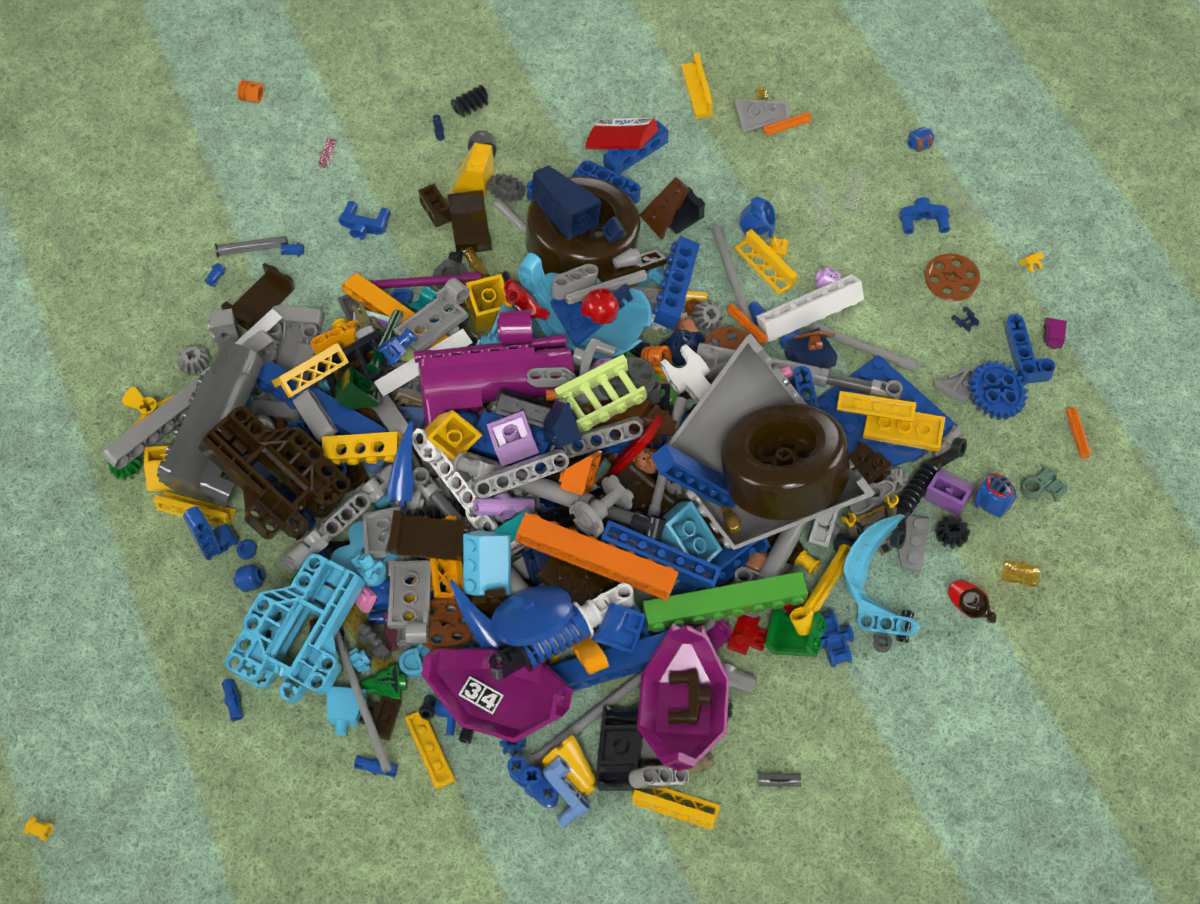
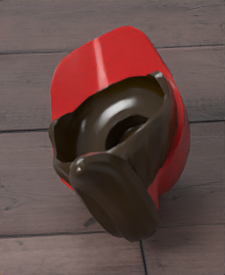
M957 580L949 585V598L964 615L970 618L986 617L988 623H996L997 614L990 610L988 595L982 589L964 580Z

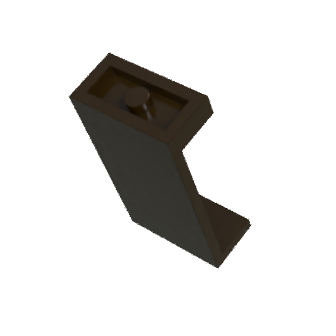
M483 190L448 194L456 252L460 250L463 254L492 250Z
M266 263L263 264L265 274L233 305L227 301L221 305L222 310L232 308L236 324L247 331L263 318L273 306H279L295 290L293 280L289 275L282 274L276 267Z
M393 510L388 545L389 553L391 555L463 561V534L470 532V524H467L466 517H462L461 521L403 516L402 511Z

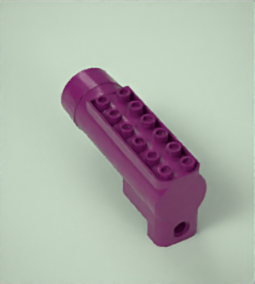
M520 345L517 347L518 349L501 347L498 348L499 351L482 349L479 350L480 353L463 351L460 352V355L443 353L441 357H433V355L422 356V359L418 360V372L425 430L438 415L451 410L455 412L462 410L473 413L481 412L483 403L496 401L500 388L534 398L546 397V390H554L557 387H535L530 385L527 381V372L534 368L565 367L574 373L570 348H544L534 351V347ZM554 375L551 376V378L557 379L560 378V376ZM533 376V377H532V379H539V378H541V377H539V376Z

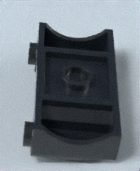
M603 706L595 785L599 791L642 790L632 787L629 782L630 772L640 768L643 736L637 729L639 706L631 709H616Z

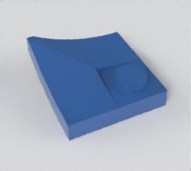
M610 602L607 612L591 640L634 654L646 615Z

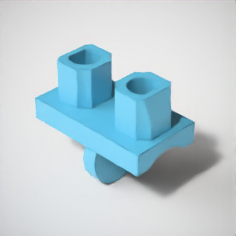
M356 552L348 558L352 565V568L349 570L362 577L367 584L377 582L379 578L377 568L383 566L381 561L373 560L370 554L367 553L361 555L360 552Z

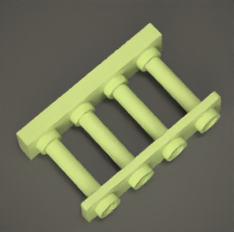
M623 354L554 389L556 399L570 402L571 408L578 418L576 423L580 433L590 430L601 422L608 421L610 417L616 414L624 413L628 408L639 405L647 399L646 388L642 386L636 389L625 372L628 370L627 359ZM619 376L630 393L619 398L608 380ZM602 385L613 402L602 407L591 389ZM585 393L596 410L586 416L574 399V397Z

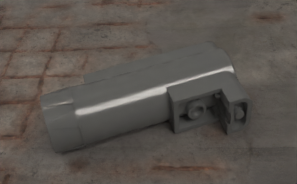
M221 343L213 362L210 364L209 370H206L204 376L200 375L196 384L197 388L195 392H192L189 399L188 409H185L182 414L181 427H176L173 434V444L169 443L165 452V461L162 460L157 470L159 482L164 483L170 489L183 495L201 498L226 508L235 483L222 478L224 472L198 447L204 436L224 417H227L233 409L238 406L245 407L264 365V360L257 353L239 344Z

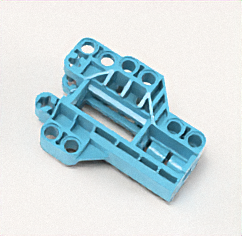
M318 554L309 555L289 587L260 592L243 620L244 628L225 659L226 668L237 674L242 680L259 689L269 688L275 677L279 675L285 679L280 687L279 694L292 705L297 704L300 699H303L307 690L317 695L327 694L341 671L334 638L366 583L353 571L345 569L337 563L329 561ZM266 604H269L267 610L262 611L263 607ZM311 613L319 617L292 666L289 667L283 664L282 661ZM282 615L281 619L275 622L276 617ZM258 622V626L252 629V625ZM268 633H271L269 639L265 637ZM250 640L251 643L247 650H242V642ZM234 658H240L237 667L232 668L231 661ZM333 662V666L326 670L327 664ZM245 666L250 668V672L244 670ZM261 677L266 678L265 682H260L259 680ZM319 680H323L322 685L316 688V683Z

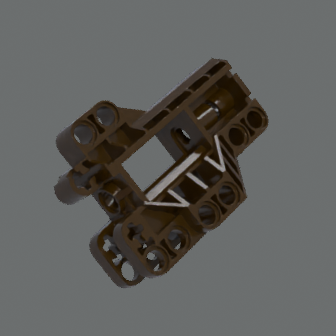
M243 406L233 409L227 417H224L204 436L198 447L243 490L245 504L244 519L264 539H272L282 530L289 538L292 537L300 540L309 527L308 521L301 515L305 508L315 517L324 518L341 502L343 495L350 488V480L324 456L321 446L300 427L270 430ZM295 440L300 441L302 445L296 444ZM309 454L315 455L316 459L310 457ZM286 456H291L293 459L289 460ZM258 462L263 464L298 497L292 504L253 468ZM324 467L329 468L331 475H324L321 469ZM336 482H344L346 488L342 490L339 489L336 486ZM331 492H334V494H333L332 497L330 498V497H329V494H330ZM321 506L325 507L324 510H321V511H318V510H317L318 507H321ZM251 511L257 512L259 516H253ZM265 525L272 526L274 530H268Z

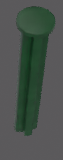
M393 311L371 361L365 367L369 373L375 375L380 373V366L385 355L382 352L380 353L378 348L395 335L393 329L399 326L403 318L402 311Z

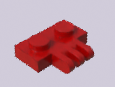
M747 615L739 616L727 649L743 655L747 654L749 647L763 651L764 646L759 643L765 644L768 631L758 628L760 618H752Z

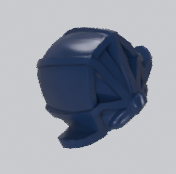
M678 329L670 335V338L662 341L659 346H668L672 354L673 363L676 366L685 365V359L680 352L681 347L686 344L697 353L699 343L705 342L706 337L701 332L691 333L688 330Z

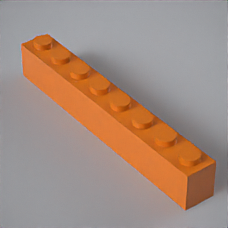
M525 513L516 533L515 542L617 582L627 583L635 589L666 601L669 599L679 573L670 566H662L655 563L652 559H644L637 556L634 552L621 550L613 544L598 541L593 536H585L575 529L562 527L557 522L541 519L536 514Z

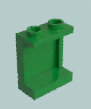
M774 609L765 647L771 654L817 657L818 650H820L822 645V634L826 629V620L820 612H814L809 634L801 636L796 632L790 615H785L781 609Z

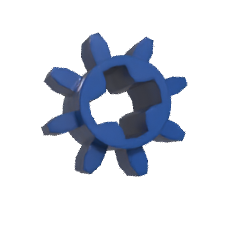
M520 739L515 742L516 745L514 746L513 744L509 745L511 741L504 740L500 741L499 744L500 747H505L502 750L504 755L509 753L511 757H514V754L517 753L522 755L521 747H526V742Z

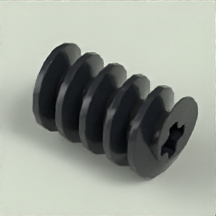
M479 85L472 90H468L467 94L463 93L461 97L457 96L455 100L451 99L450 103L455 113L460 114L464 118V112L470 115V109L474 112L477 111L476 106L482 109V102L487 106L488 94L484 86Z

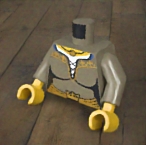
M892 494L893 499L889 501V496L885 495L884 501L888 504L887 507L883 505L859 517L848 512L849 520L847 517L842 516L841 521L847 524L846 528L849 536L857 540L874 523L897 515V507L895 505L899 501L898 496ZM891 534L878 548L882 556L892 551L888 543Z

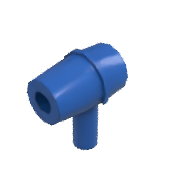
M437 701L435 703V715L448 718L446 735L454 736L456 720L443 703Z

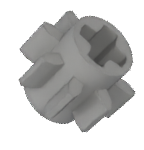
M899 468L891 469L890 474L885 480L894 483V492L903 491L904 486L907 487L908 473H904Z

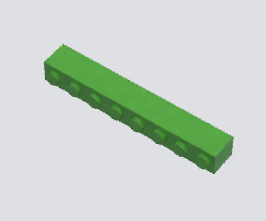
M796 572L669 596L668 601L661 598L643 601L642 610L643 614L646 615L647 631L659 632L667 627H671L672 624L682 627L688 623L701 624L709 619L718 621L730 615L739 617L751 611L759 613L767 608L780 609L788 604L794 606L801 605L807 600L808 590L803 572Z

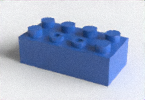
M483 411L476 427L482 433V436L470 447L475 454L477 453L480 456L500 462L486 424L507 416L497 414L495 411L489 413ZM529 424L539 453L508 465L511 466L550 452L552 445L546 442L543 431H545L543 427L538 429ZM542 462L535 466L536 471H542L545 468V464Z

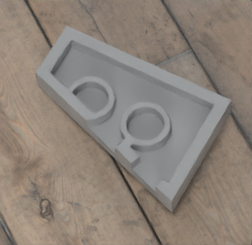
M733 99L742 132L791 117L787 101Z
M401 506L362 514L365 554H370L372 559L387 556L393 510L402 511Z
M910 515L906 520L907 536L905 543L897 551L902 570L921 573L930 519Z

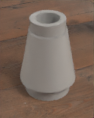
M629 248L613 258V264L616 269L638 265L641 262V255L637 248Z

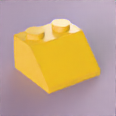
M454 410L438 415L426 428V439L454 461L460 452H466L482 436L480 431Z

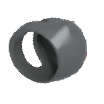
M475 131L468 140V150L470 151L474 143L492 145L494 157L496 154V140L494 136L488 131Z

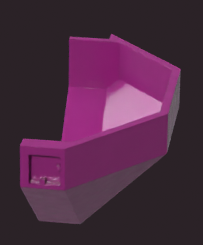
M672 624L641 674L637 729L661 763L677 771L694 767L727 734L730 679L702 625L693 628L687 625L679 627ZM696 669L700 688L711 687L712 706L701 707L697 726H688V724L669 725L668 712L687 711L689 709L688 684L670 685L669 672H687V670Z
M493 648L432 649L424 656L421 675L461 727L515 743L563 717L570 709L573 689L545 663H540L531 672H528L523 667L505 679L499 680L495 679L491 674L489 658L500 650ZM469 676L504 695L493 714L459 696Z

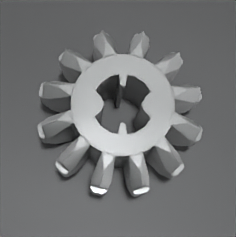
M713 300L700 301V304L695 305L696 311H693L691 314L696 316L693 320L698 322L697 328L702 327L703 331H712L721 325L720 320L724 317L720 315L723 309H718L719 303L713 304Z
M190 344L189 348L183 347V351L178 352L176 361L182 372L185 371L187 375L192 372L195 376L196 371L203 373L202 368H208L209 357L204 348H201L198 344L195 347Z

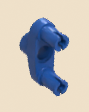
M927 197L916 199L914 205L905 207L899 212L904 234L914 233L913 220L925 218L927 220H938L940 233L950 231L948 208L942 205L931 204L930 199Z
M348 201L344 212L338 218V222L342 226L351 229L350 235L353 238L363 240L367 233L383 234L387 228V221L391 213L389 209L381 208L377 219L354 215L357 204L353 201Z

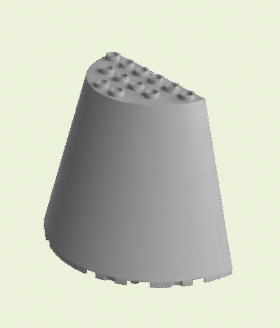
M750 333L677 430L668 445L724 476L721 462L722 441L728 430L740 418L754 410L769 405L782 403L807 405V403L777 366L771 367V364L774 363L773 360ZM850 459L849 480L840 497L824 510L796 520L776 521L763 519L749 514L738 505L727 511L688 489L685 491L691 501L694 500L699 503L700 506L697 508L704 517H709L712 521L709 523L716 533L720 532L724 537L722 542L725 546L733 550L857 503L875 494L857 469L851 470L855 466Z

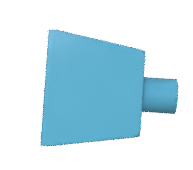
M332 686L327 693V719L329 724L336 725L335 735L346 736L348 726L358 727L359 719L362 717L352 688ZM361 689L362 692H363L364 698H365V700H366V702H367V701H368L367 690H366V689Z

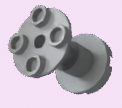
M615 475L605 477L602 480L606 496L600 501L595 499L589 505L582 501H576L569 508L570 515L574 514L575 516L573 520L575 525L587 536L592 534L597 538L604 532L601 520L608 515L607 510L614 504L625 510L632 508L631 500L634 498L632 492L629 489H625Z

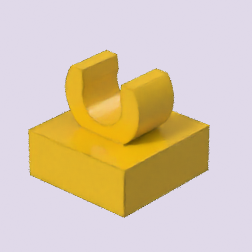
M773 237L770 240L769 247L779 257L786 258L789 240Z
M1040 251L1019 260L1021 266L1027 265L1029 273L1034 272L1033 265H1036L1038 270L1042 269V263L1038 260L1044 258L1043 253Z

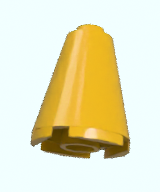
M573 735L564 740L559 747L553 749L541 762L544 767H547L560 756L567 761L571 768V772L566 777L581 794L585 793L588 796L597 788L595 786L596 777Z

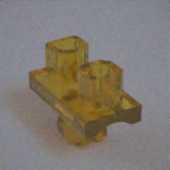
M1004 560L1001 580L1008 583L1023 584L1028 587H1038L1040 567L1027 565L1026 561L1017 563Z

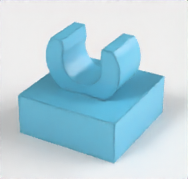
M385 493L379 500L372 503L371 506L377 511L379 509H386L387 505L393 508L395 503L391 499H386L387 493Z

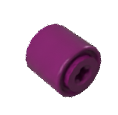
M530 309L499 312L497 327L499 341L502 342V346L533 344Z

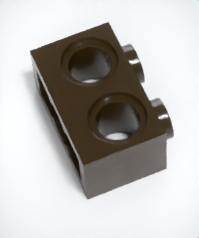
M435 184L418 190L420 204L435 228L452 221L450 207Z

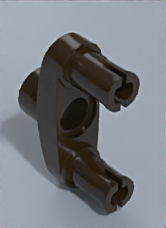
M696 669L687 670V672H669L670 685L688 684L689 709L687 711L668 712L669 725L688 724V726H697L701 707L712 706L711 687L700 688Z

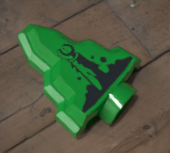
M399 663L388 665L386 669L378 671L375 676L366 677L359 681L361 689H366L368 695L376 694L380 699L381 696L401 700L402 691L407 690L406 674H400Z

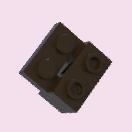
M864 442L848 455L855 466L851 470L857 469L869 485L881 482L890 474L892 463L881 453H875Z

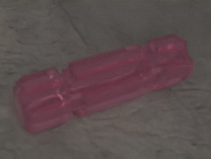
M334 138L326 140V145L318 162L322 168H327L330 163L328 161L331 160L333 148L336 146Z
M388 612L383 613V619L386 623L384 624L385 640H387L386 648L389 652L397 651L396 629H388Z

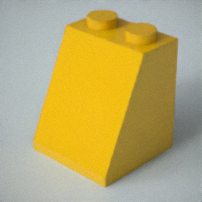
M474 143L460 165L452 193L483 190V195L486 199L488 181L494 175L492 145Z
M501 274L465 284L470 290L465 304L475 333L492 329L502 304L512 308V305L507 303L505 299L504 281Z

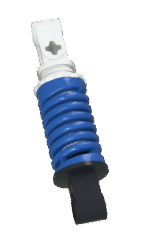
M621 583L613 589L600 594L595 599L587 600L582 606L577 602H573V615L570 621L560 632L551 638L532 645H510L493 654L489 658L492 676L499 680L505 679L523 667L528 672H531L540 663L546 661L545 657L550 660L553 655L557 656L559 654V650L564 652L566 647L571 648L573 643L578 644L582 640L593 637V628L600 626L610 602L626 608H631L634 605L632 586L627 583Z

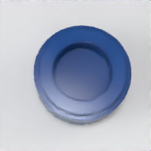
M244 540L237 545L236 551L241 559L249 560L256 555L257 548L253 541Z

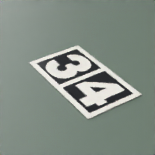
M469 676L459 693V696L491 714L494 713L504 696Z

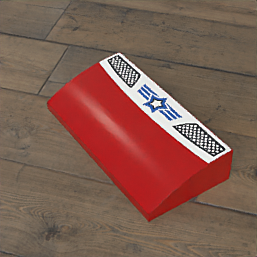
M655 118L599 119L591 130L585 147L586 149H641L659 129Z

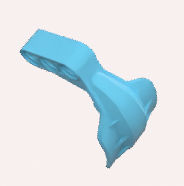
M903 514L891 516L874 523L858 537L846 557L844 574L847 590L859 605L857 624L861 629L911 637L917 635L920 630L918 621L891 612L868 598L864 590L869 564L873 556L905 517ZM868 617H871L872 624L868 627L866 620ZM888 619H890L892 625L887 630L885 627V623ZM907 622H910L911 629L910 631L906 632L905 624Z

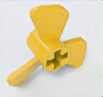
M130 387L123 396L122 402L126 407L139 410L141 417L135 425H137L176 394L157 403L154 398H143L136 387Z

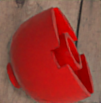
M602 288L587 293L580 309L583 316L587 318L588 315L593 318V322L610 324L617 318L619 304L617 298L608 289Z

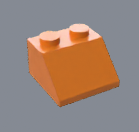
M597 451L562 471L559 478L561 483L560 489L582 496L593 490L602 451Z

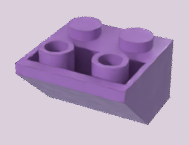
M941 469L935 474L929 484L924 500L960 517L977 486Z

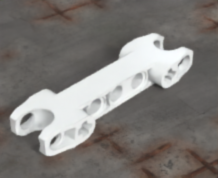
M685 344L680 349L686 361L685 367L675 368L665 359L660 362V367L673 390L677 394H681L686 390L697 404L711 386L704 377L710 370L704 360Z
M417 428L412 433V445L424 461L432 465L464 507L467 519L477 530L484 531L485 527L490 532H494L498 528L497 523L504 524L507 522V520L498 519L497 516H477L474 514L473 501L475 497H480L466 485L467 481L470 480V476L464 471L455 472L453 470L454 460L426 439V430ZM419 433L423 435L422 444H418L416 441V436Z

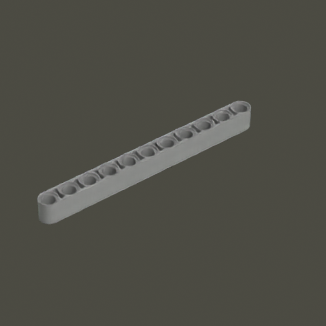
M260 330L241 345L254 351L264 359L276 349L277 342L264 330ZM199 377L104 450L103 457L116 470L122 469L143 453L145 447H151L181 423L184 410L188 409L189 399L192 392H195L197 388L196 384Z

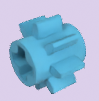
M356 647L349 652V658L355 672L358 671L363 674L371 669L369 665L372 662V657L366 649L361 650Z

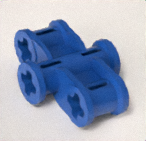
M830 609L827 613L821 614L826 620V629L822 634L820 649L824 648L830 666L833 668L836 664L842 662H852L851 651L846 641L853 642L854 634L849 624H846L843 628L839 627L835 613Z
M520 756L512 757L508 761L509 776L525 789L527 795L533 797L545 808H553L557 805L559 799L558 791L546 778L541 776L538 768L532 767ZM521 766L520 771L518 769L514 771V767L519 768ZM552 793V798L547 797L545 799V794L550 795Z

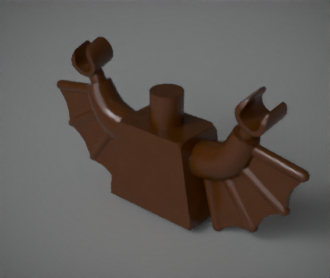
M611 399L598 400L602 407L613 402ZM645 399L641 404L634 405L624 413L616 414L610 417L608 421L601 422L591 429L631 417L641 418L645 428L656 416L660 415L663 422L650 442V447L653 448V442H659L660 447L662 446V439L659 435H675L677 432L675 429L677 421L670 417L669 411L660 409L657 404L651 409V401ZM592 404L582 407L585 416L596 411ZM635 423L630 425L632 431L640 430L639 425ZM613 429L614 431H616L617 437L621 436V432L619 430Z

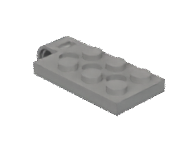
M457 278L450 279L442 289L436 292V299L393 329L395 335L399 337L405 332V328H408L418 340L416 342L413 341L408 347L414 352L424 351L469 317L468 312L459 306L469 297V288ZM453 308L451 312H445L446 309ZM433 319H439V321L435 323L430 322ZM418 330H425L423 333H416Z
M430 560L391 561L387 626L388 629L406 628L407 644L428 643L432 580ZM409 577L416 578L413 584L405 583ZM413 595L415 597L413 602L407 603L404 601L407 596ZM406 614L414 615L411 621L403 619Z

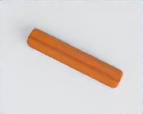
M809 112L764 126L763 133L765 136L781 132L811 122L812 117Z
M730 304L727 307V313L749 334L751 333L761 345L768 341L767 335L734 304Z
M1069 407L1066 414L1081 458H1088L1091 455V451L1077 408Z

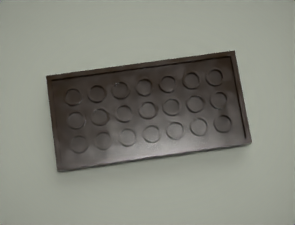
M631 461L616 477L619 479L620 484L625 489H629L634 496L631 500L632 508L628 511L633 513L638 511L647 515L656 481ZM664 490L659 514L661 517L669 512L677 503H680L666 490ZM604 491L603 494L599 497V499H598L599 501H600L604 496H606L605 491ZM608 517L601 520L604 530L609 520L644 535V532L632 529L626 523ZM577 526L574 528L580 534L585 535ZM602 534L597 537L598 541H600ZM553 556L550 557L536 575L546 585L556 586L565 590L569 594L572 603L577 602L580 606L585 604L587 600H593L600 594L621 584Z

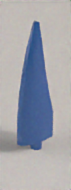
M413 421L409 422L398 447L386 499L399 500V506L402 507V510H406L407 501L412 502L414 480L411 452Z
M451 579L449 582L458 607L480 647L499 648L500 651L507 648L508 646L495 636L491 620L468 599Z

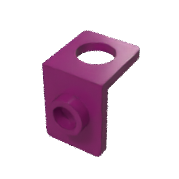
M721 619L716 621L715 626L706 632L715 651L730 640L732 629Z

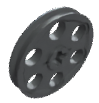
M625 356L628 370L625 372L635 387L638 389L644 386L648 395L656 383L653 366L644 359ZM635 366H641L640 369H633ZM619 376L608 380L614 389H620L616 392L619 398L630 393ZM643 377L650 378L649 380H642ZM598 385L600 392L605 397L611 399L605 391L604 387L602 385Z

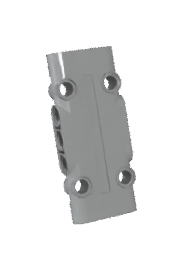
M273 306L272 309L283 318L266 332L277 342V347L263 359V367L271 361L289 371L315 356L310 341L320 334L324 316L321 310ZM304 371L302 379L310 381L312 373ZM256 383L251 392L254 399L248 405V410L255 416H269L273 423L278 419H284L287 425L301 419V414L297 409L293 410L285 402L277 401L268 392H262Z
M389 464L383 467L366 483H362L352 492L353 496L343 501L321 520L309 534L306 533L303 538L294 543L295 546L279 558L282 565L290 572L299 569L309 555L318 554L329 544V541L341 533L372 503L379 500L387 492L393 465Z

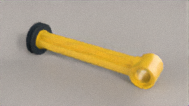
M840 536L834 543V549L837 552L803 607H798L791 612L790 619L798 635L805 636L809 634L814 612L819 611L843 573L846 557L856 541L852 537Z

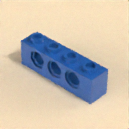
M656 120L659 130L641 149H611L603 154L604 167L617 174L624 172L667 144L668 129Z

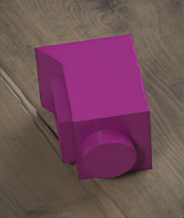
M1046 317L1043 326L1045 329L1044 343H1046V346L1051 349L1063 347L1067 321Z

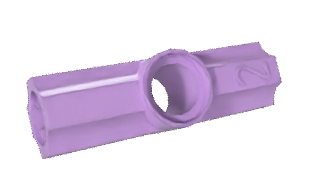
M507 493L498 494L494 498L475 497L473 501V513L477 516H497L500 520H507L519 515L526 509H529L531 514L535 512L534 499L511 498Z

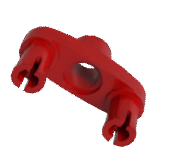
M513 279L506 281L504 292L507 303L514 305L518 310L530 309L532 319L547 320L549 318V311L541 308L518 281Z

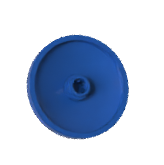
M548 585L530 587L504 600L495 610L491 625L495 636L505 644L513 646L536 644L551 638L568 624L573 615V604L569 594L559 587Z

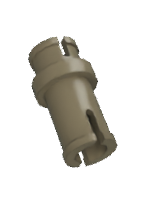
M710 752L694 767L688 768L689 776L701 770L706 771L710 766L715 765L714 758L710 759L712 757Z

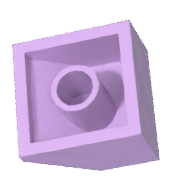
M524 410L486 424L501 466L539 453Z

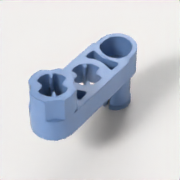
M558 756L543 769V774L570 805L566 811L557 817L560 825L566 828L577 817H582L591 807L584 796L566 777L571 772L569 764L564 758Z

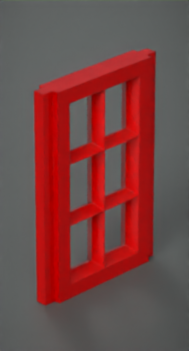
M660 415L656 416L643 429L640 437L633 439L616 457L605 477L617 476L651 442L663 422Z

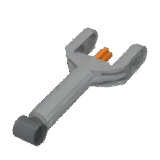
M565 367L534 368L527 372L528 383L535 387H559L577 378L574 373ZM556 375L560 376V378L553 379L551 376ZM533 376L541 377L539 379H532ZM656 380L653 390L647 395L651 405L658 404L661 401V383ZM598 386L591 389L598 400L609 399L600 392ZM546 390V400H557L555 390ZM585 393L574 397L579 407L582 404H590Z

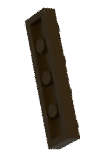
M657 249L640 254L641 262L638 265L616 269L613 264L599 268L597 278L603 283L640 270L648 271L665 265L667 258Z

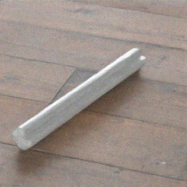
M645 270L624 275L565 295V301L568 305L583 301L587 293L592 290L604 288L611 292L619 289L625 283L630 286L645 281L648 275Z

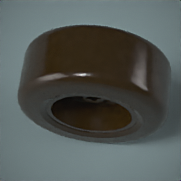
M587 176L567 177L601 200L598 226L569 240L566 239L533 199L528 208L525 234L526 249L528 253H533L541 259L544 274H561L585 264H593L598 269L613 265V258L629 248H637L640 232L638 209L623 190L605 180ZM611 217H617L627 233L623 239H618L615 243H609L605 235L599 237L594 235L595 232L602 231L601 228Z
M782 403L754 410L740 418L728 430L721 445V462L729 496L741 509L763 519L786 521L814 515L834 503L845 490L849 480L850 464L847 439L842 426L827 412L810 405Z

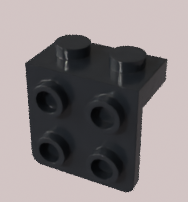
M687 187L689 192L680 209L674 214L671 226H668L676 234L704 218L705 203L694 194L690 187Z

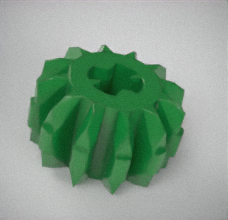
M140 456L119 470H116L108 462L110 473L114 474L117 479L121 477L124 481L127 476L133 479V473L139 474L138 469L142 468Z

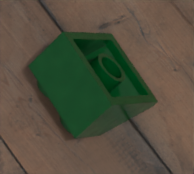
M352 366L336 382L335 399L341 406H346L349 409L378 407L380 405L381 392L375 383Z

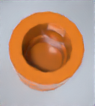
M241 80L237 90L238 99L259 104L264 96V85L258 82Z
M668 346L644 347L641 352V359L648 361L653 367H660V362L664 359L671 364L672 354Z

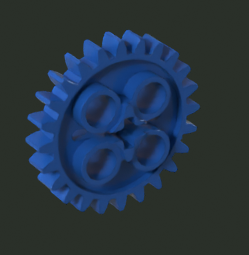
M998 360L994 363L988 361L986 364L982 363L970 375L971 379L968 381V384L971 386L968 388V391L973 393L969 398H975L972 404H978L977 410L983 409L984 416L990 413L991 419L997 416L998 420L1003 417L1007 420L1009 417H1014L1022 411V408L1026 405L1024 401L1028 399L1025 395L1028 390L1023 387L1027 383L1020 381L1023 376H1017L1018 370L1013 372L1012 365L1007 368L1005 362L999 365Z

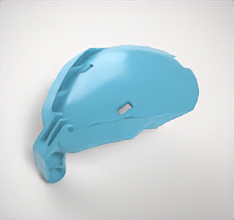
M528 253L518 267L521 285L531 294V297L541 308L547 309L550 313L547 320L535 318L540 329L546 337L565 334V346L570 348L572 356L575 348L585 350L592 338L599 339L601 342L612 346H617L614 357L622 355L642 341L638 338L644 328L651 327L652 311L647 297L642 291L630 288L629 292L633 300L628 303L626 299H622L625 306L621 309L619 308L616 320H613L610 324H603L600 329L578 347H575L550 304L554 299L550 294L554 276L559 275V273H548L545 275L541 259L533 253ZM597 278L596 284L602 283V282ZM599 353L594 355L595 359L611 358Z

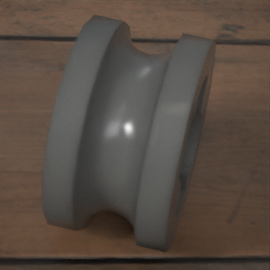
M879 633L875 636L873 642L875 650L885 653L891 649L892 638L890 635ZM879 639H882V641L883 639L886 640V646H884L883 644L882 646H880Z

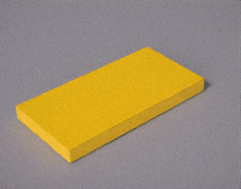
M915 412L914 422L867 416L863 438L940 452L945 417Z

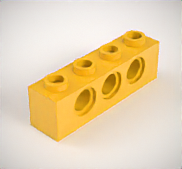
M398 432L322 437V449L324 456L335 466H340V463L358 465L359 462L364 461L368 464H376L379 460L393 463L403 436ZM384 445L383 451L378 452L379 447ZM365 446V451L360 454L361 447ZM347 447L346 453L341 455L342 449Z

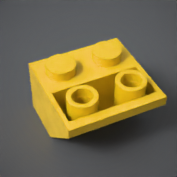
M168 446L145 447L144 469L148 492L172 490L164 483L159 482V477H157L158 467L162 460L165 461V452Z

